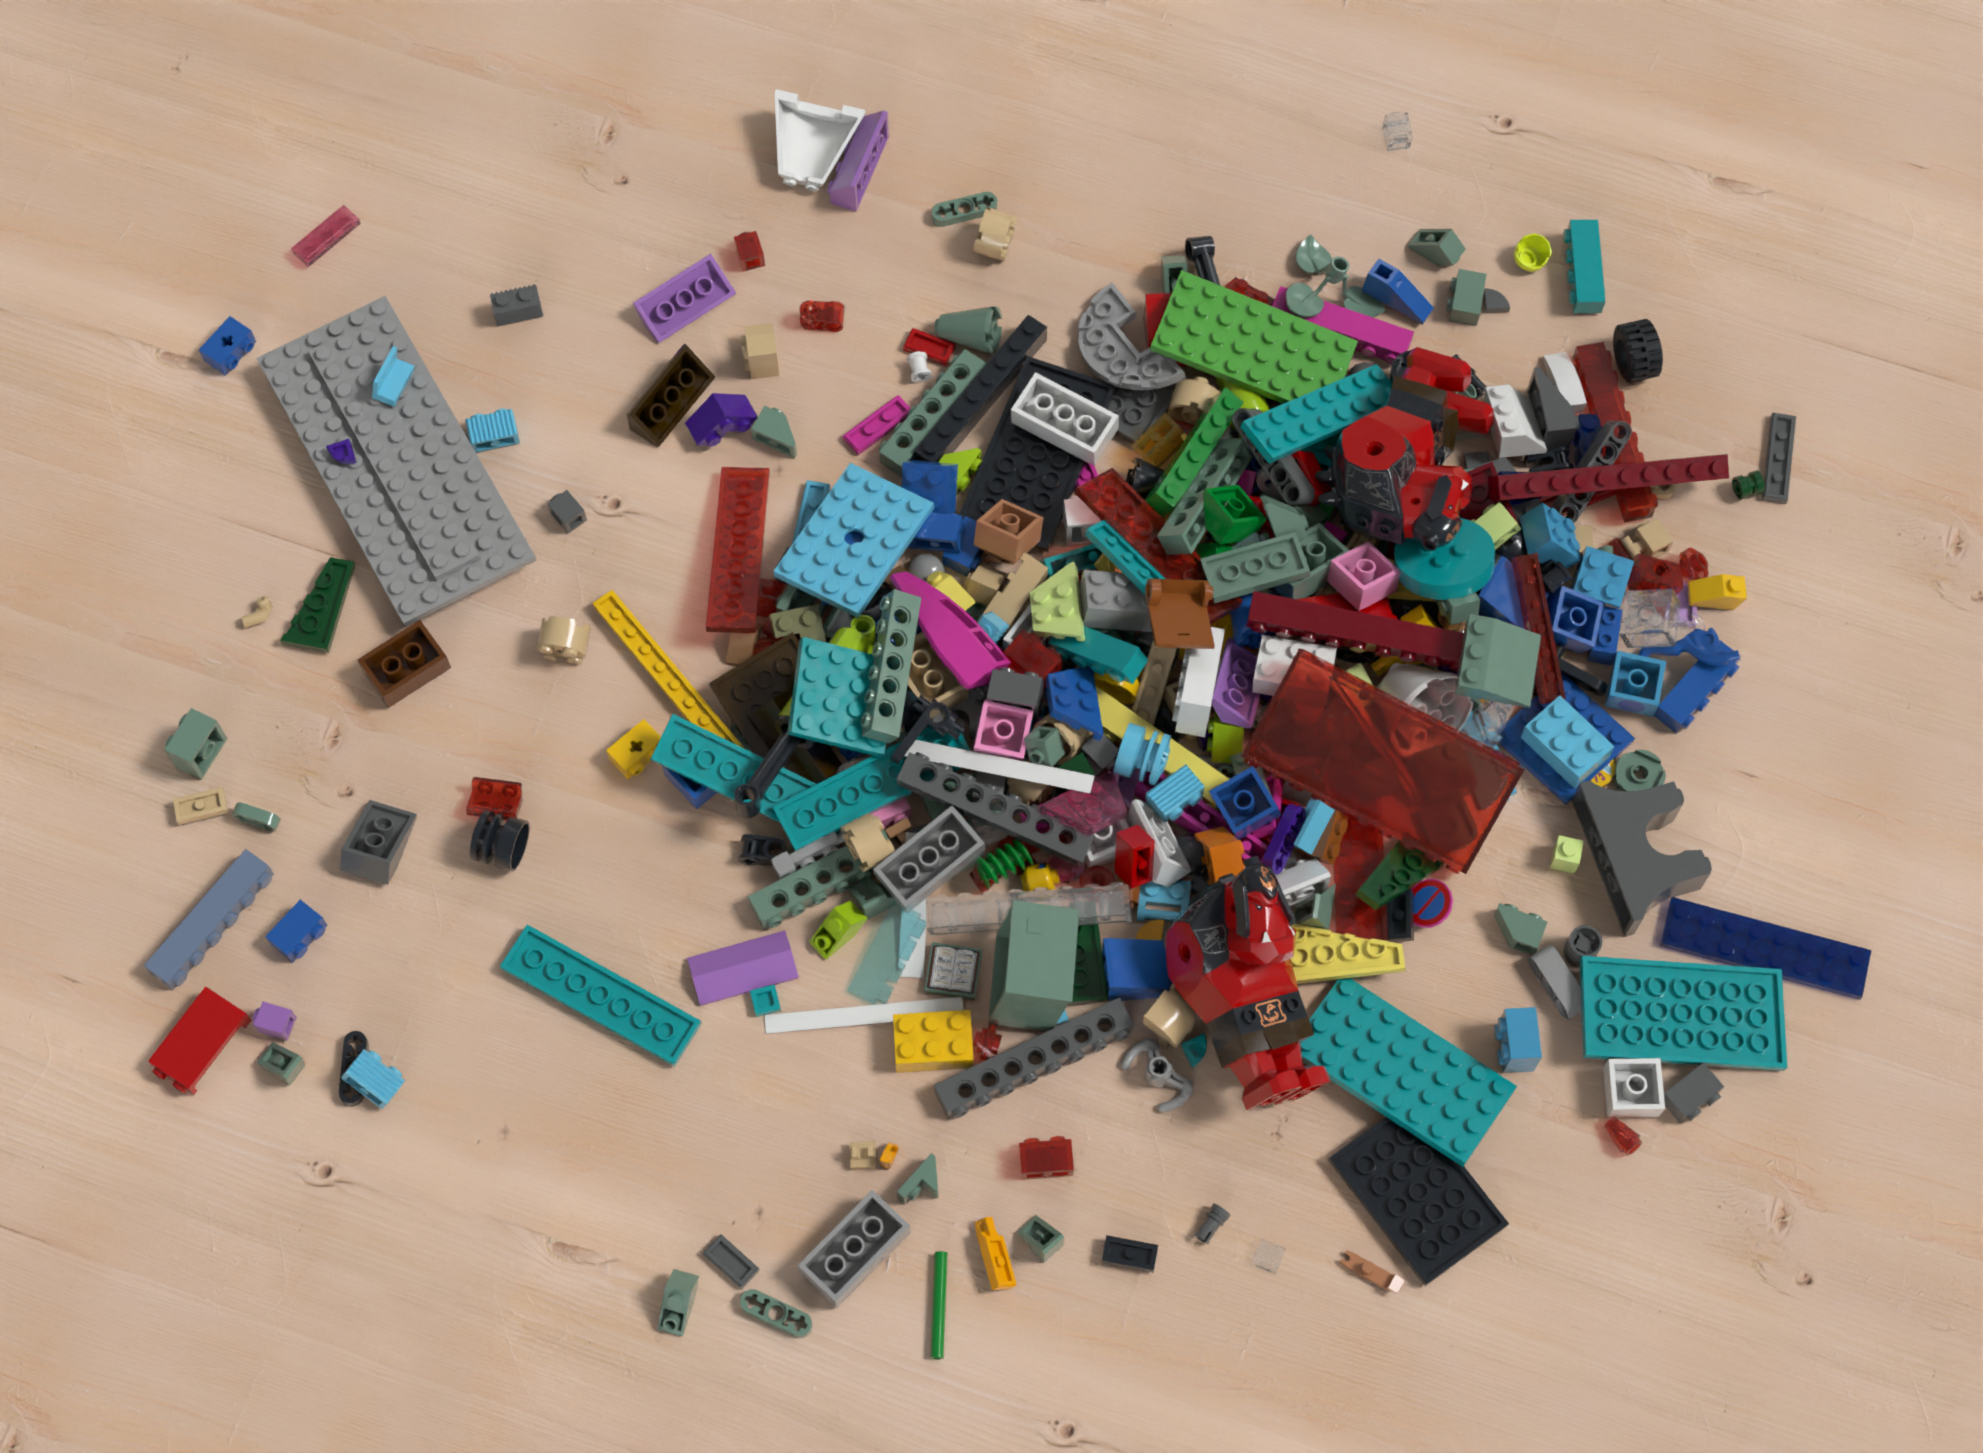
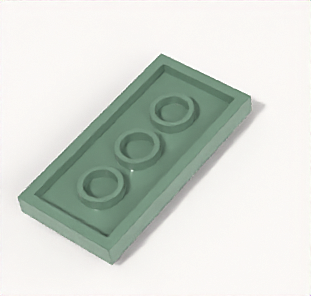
M1296 532L1200 559L1205 578L1209 585L1213 586L1214 603L1310 577V569Z

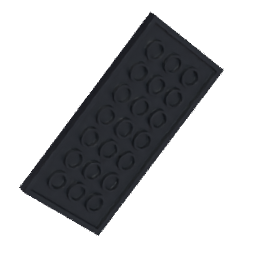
M1027 356L959 515H962L963 519L966 516L977 521L1001 499L1044 517L1040 542L1034 548L1049 552L1063 518L1064 500L1072 497L1086 461L1011 423V409L1035 372L1105 409H1108L1112 401L1116 386Z

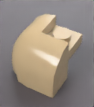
M1172 984L1169 992L1165 990L1144 1015L1143 1024L1159 1035L1158 1044L1167 1049L1171 1044L1176 1048L1187 1034L1190 1036L1195 1025L1196 1012L1183 999L1174 984Z

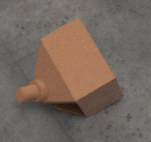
M1001 499L976 521L973 545L987 553L983 557L987 564L995 561L1014 565L1020 560L1024 552L1027 553L1040 542L1044 517Z

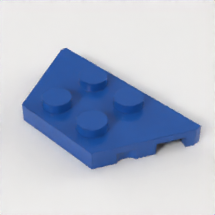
M1086 666L1085 668L1081 667L1048 674L1045 686L1050 716L1067 723L1078 731L1080 727H1083L1094 733L1093 739L1100 741L1104 733L1093 670Z

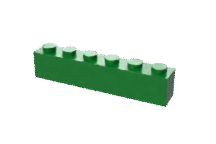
M1226 387L1212 398L1144 501L1145 504L1162 517L1176 507L1233 420L1234 412L1241 408L1244 403L1240 398Z

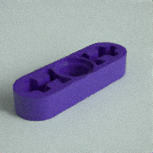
M1294 804L1286 807L1264 854L1262 863L1268 866L1274 874H1280L1283 871L1294 847V842L1305 823L1306 810L1304 807Z

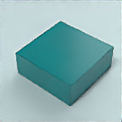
M775 984L750 990L756 1017L781 1011Z

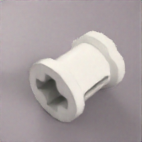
M913 352L906 357V361L912 371L911 380L915 383L925 382L932 377V373L926 364L927 354L925 352Z

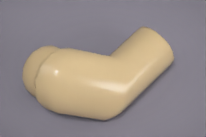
M259 597L256 600L257 608L255 612L241 617L245 628L267 620L273 608L272 602L268 597Z

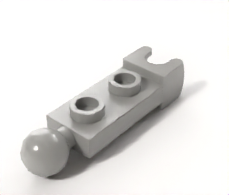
M840 830L836 834L834 831L791 854L785 851L772 858V866L779 879H782L796 872L797 869L804 868L815 862L818 858L837 851L841 847L840 843L845 842L843 834L847 832Z

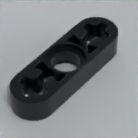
M360 1031L348 1033L343 1042L339 1097L349 1107L359 1105L364 1099L362 1093L355 1090L358 1094L353 1095L352 1099L349 1100L345 1093L350 1092L351 1086L341 1078L347 1071L349 1064L353 1063L358 1057L354 1056V1048L350 1043H354L355 1039L359 1038L362 1045L357 1046L358 1056L363 1049L367 1052L369 1051L368 1039Z

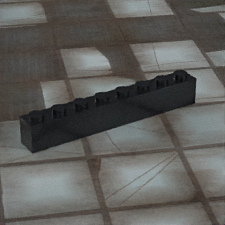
M1029 314L1025 317L914 450V460L939 462L944 454L953 453L1018 376L1026 357L1033 358L1047 341V326Z

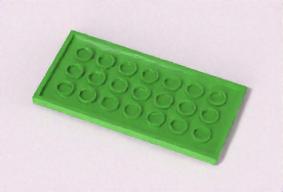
M1181 270L1149 350L1284 404L1345 378L1358 341Z

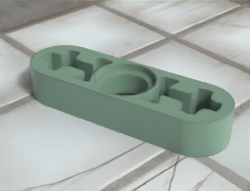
M982 192L938 203L932 208V221L937 226L945 227L981 218L986 209V205L983 202L988 201L990 204L989 208L997 210V197L991 192ZM962 205H967L971 210L968 213H961L958 208ZM939 212H943L946 217L942 218Z
M755 1289L747 1290L741 1296L740 1304L742 1310L747 1315L797 1338H804L810 1334L812 1321L807 1313ZM756 1296L757 1302L765 1306V1301H768L769 1303L764 1309V1315L760 1314L762 1309L757 1306L749 1309V1305L746 1302L747 1298L752 1299ZM773 1307H781L784 1310V1316L778 1321H774L769 1317V1311ZM789 1312L793 1313L791 1319L797 1322L801 1318L805 1319L806 1329L801 1328L799 1331H796L795 1324L789 1321L788 1326H784L788 1320Z

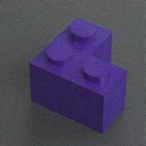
M712 393L685 424L697 446L713 447L721 442V438L728 431L742 433L749 430L752 426L751 424L758 416L746 395Z

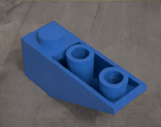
M1378 259L1368 272L1362 288L1363 292L1423 325L1434 307L1399 269Z

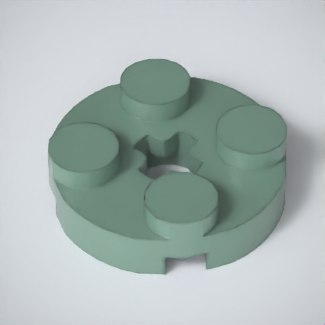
M1642 749L1635 750V752L1625 753L1618 760L1615 766L1614 784L1621 791H1638L1663 785L1666 777L1665 769L1663 770L1660 759L1652 752ZM1643 770V775L1646 778L1637 779L1633 771Z

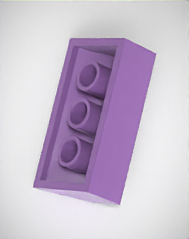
M884 110L865 115L852 136V142L847 144L844 150L843 162L839 161L836 168L837 176L835 180L830 181L827 193L830 194L831 204L857 212L889 138L888 112Z

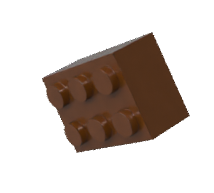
M421 620L357 659L363 673L388 708L451 668L447 656Z

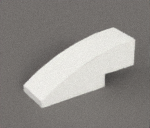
M1567 352L1543 355L1542 358L1549 380L1570 403L1573 413L1584 412L1587 402L1579 377Z

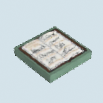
M932 942L924 993L975 1000L982 949Z

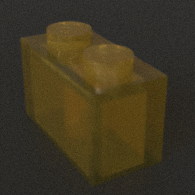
M1164 413L1131 447L1142 460L1160 468L1179 450L1187 435L1174 420Z

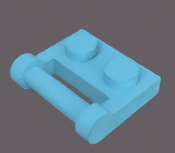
M1178 880L1169 887L1156 884L1153 881L1141 885L1137 921L1150 919L1174 922L1188 907L1191 881ZM1146 905L1178 907L1181 908V912L1152 910L1145 908Z

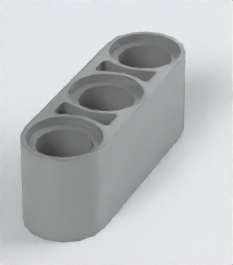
M1550 945L1528 957L1531 969L1560 1014L1568 1020L1581 1013L1580 985L1558 951Z

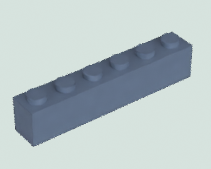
M245 849L144 964L146 969L172 990L176 986L183 984L188 976L187 973L194 966L202 962L207 950L220 941L221 934L227 927H231L236 923L238 915L244 908L249 907L254 902L255 895L261 888L263 889L269 885L274 875L269 865Z

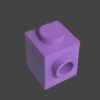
M263 1001L261 1007L257 1008L254 1012L253 1025L259 1033L287 1041L297 1017L290 1009Z

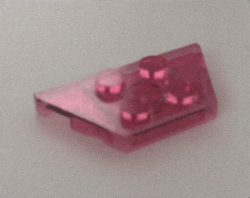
M1110 770L1094 778L1090 793L1069 790L1041 804L1039 812L1045 816L1047 812L1061 818L1060 823L1068 827H1074L1079 832L1090 836L1124 819L1127 814V808L1115 776Z

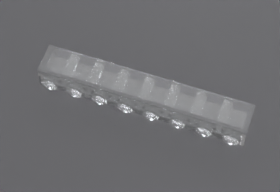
M1121 882L1110 883L1109 886L1101 887L1097 884H1087L1084 888L1061 886L1057 890L1039 887L1027 892H1023L1020 889H1012L1008 893L986 891L983 892V895L960 893L957 896L948 897L947 895L938 894L932 898H926V928L930 935L998 931L1013 900L1078 909V925L1132 922L1129 885H1124Z

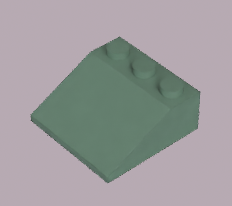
M1469 614L1465 623L1454 694L1530 708L1541 635L1495 618Z

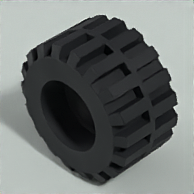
M1642 319L1617 325L1613 335V350L1617 367L1626 382L1633 383L1660 376L1663 365V352L1659 335L1652 322L1648 319Z

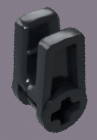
M1567 446L1554 447L1547 450L1546 453L1525 455L1524 457L1526 467L1536 466L1530 468L1528 472L1574 468L1573 464L1569 462V449Z

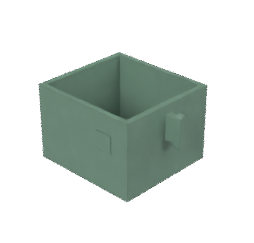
M1017 900L1011 902L996 933L988 1024L1042 1032L1055 1028L1068 1003H1072L1079 920L1078 909Z

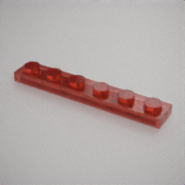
M1533 553L1513 557L1511 560L1525 629L1541 635L1535 672L1539 703L1553 702L1558 696L1566 699L1538 554Z

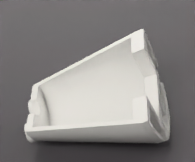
M776 89L775 115L778 174L783 178V183L789 186H796L797 183L804 185L808 190L818 191L819 187L824 185L865 116L866 110L843 105L841 111L800 101L798 94Z

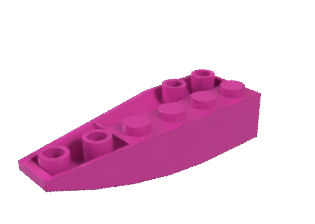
M907 571L895 573L889 577L897 590L921 597L917 623L936 654L941 658L943 665L951 670L960 685L966 689L990 684L993 669L1007 668L1011 664V661L983 628L948 596Z

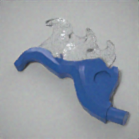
M1670 613V617L1673 619L1672 622L1667 623L1657 617L1649 616L1640 619L1635 625L1636 628L1645 627L1648 630L1647 642L1641 648L1640 656H1679L1683 652H1688L1700 662L1714 666L1729 665L1728 662L1741 660L1738 650L1727 653L1722 651L1717 633L1713 628L1705 631V622L1698 614L1692 613L1693 622L1686 621L1678 614Z

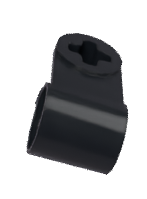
M1553 559L1546 561L1535 571V574L1552 594L1566 580L1572 579L1571 574L1560 561L1557 562Z
M744 834L741 836L743 845L741 855L738 856V862L751 866H772L771 859L776 856L770 855V852L773 849H781L780 854H782L787 849L780 838Z

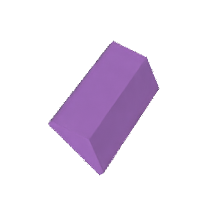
M709 254L635 301L633 305L643 325L655 340L660 343L735 295L736 292L712 254Z
M1230 637L1226 640L1217 672L1212 706L1222 722L1250 729L1253 725L1261 695L1260 693L1252 692L1258 657L1243 646L1238 647Z
M785 930L687 958L700 1006L749 993L750 990L774 984L777 985L799 978Z

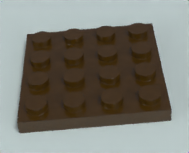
M793 632L709 683L713 693L752 753L763 758L766 757L771 748L749 716L772 698L790 689L793 692L799 641Z

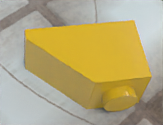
M1720 574L1687 583L1689 606L1735 610L1747 599L1745 576Z

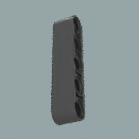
M1253 408L1237 409L1232 418L1235 428L1284 501L1289 505H1309L1312 503L1315 497L1314 488L1290 454L1269 464L1240 428L1244 420L1263 412Z
M1607 421L1576 468L1612 465L1631 436L1630 425L1624 421ZM1616 426H1618L1619 428V434L1617 437L1614 436V429ZM1603 447H1605V448H1606V454H1605V456L1602 458V457H1601V449H1602ZM1595 491L1580 493L1578 498H1575L1574 493L1558 495L1551 509H1556L1561 515L1562 510L1566 507L1567 515L1565 518H1569L1575 523Z

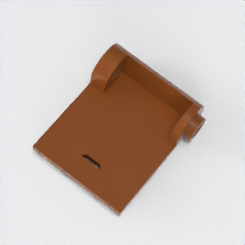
M1149 578L1146 582L1145 598L1155 647L1214 649L1215 644L1207 611L1208 602L1213 599V586H1210L1207 580Z

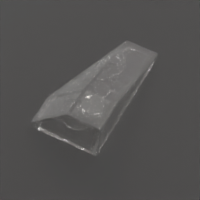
M1485 700L1474 710L1461 732L1482 752L1489 746L1494 748L1502 740L1503 737L1500 734L1506 727L1516 705Z

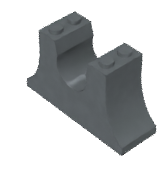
M1590 780L1579 784L1571 801L1624 937L1634 935L1645 914L1656 905L1670 898L1702 888L1712 871L1711 862L1708 857L1704 856L1702 850H1684L1676 855H1665L1652 848L1646 837V832L1656 829L1660 830L1673 822L1684 803V796L1681 789H1677L1674 781L1638 791L1610 790L1600 787Z

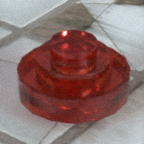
M1689 547L1680 553L1678 569L1684 578L1697 580L1708 577V561L1701 552Z
M1096 865L1089 867L1080 876V893L1090 902H1106L1115 893V876L1104 866Z
M989 1023L988 1029L982 1028V1032L976 1031L973 1046L977 1047V1053H981L980 1060L986 1061L990 1058V1054L997 1055L1002 1035L996 1034L998 1027L996 1024Z

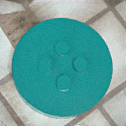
M1460 518L1463 524L1455 538L1447 545L1436 548L1435 551L1427 550L1422 543L1415 541L1414 538H1406L1402 545L1396 543L1394 557L1395 566L1400 571L1399 581L1409 591L1419 596L1436 600L1462 598L1477 592L1488 583L1495 569V547L1489 533L1480 525Z

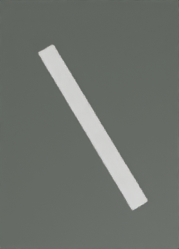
M915 740L905 754L907 757L909 752L912 754L919 752L928 756L931 762L944 763L946 765L1086 793L1091 792L1094 775Z
M962 997L771 1014L765 1015L766 1034L893 1022V1014L963 1010Z

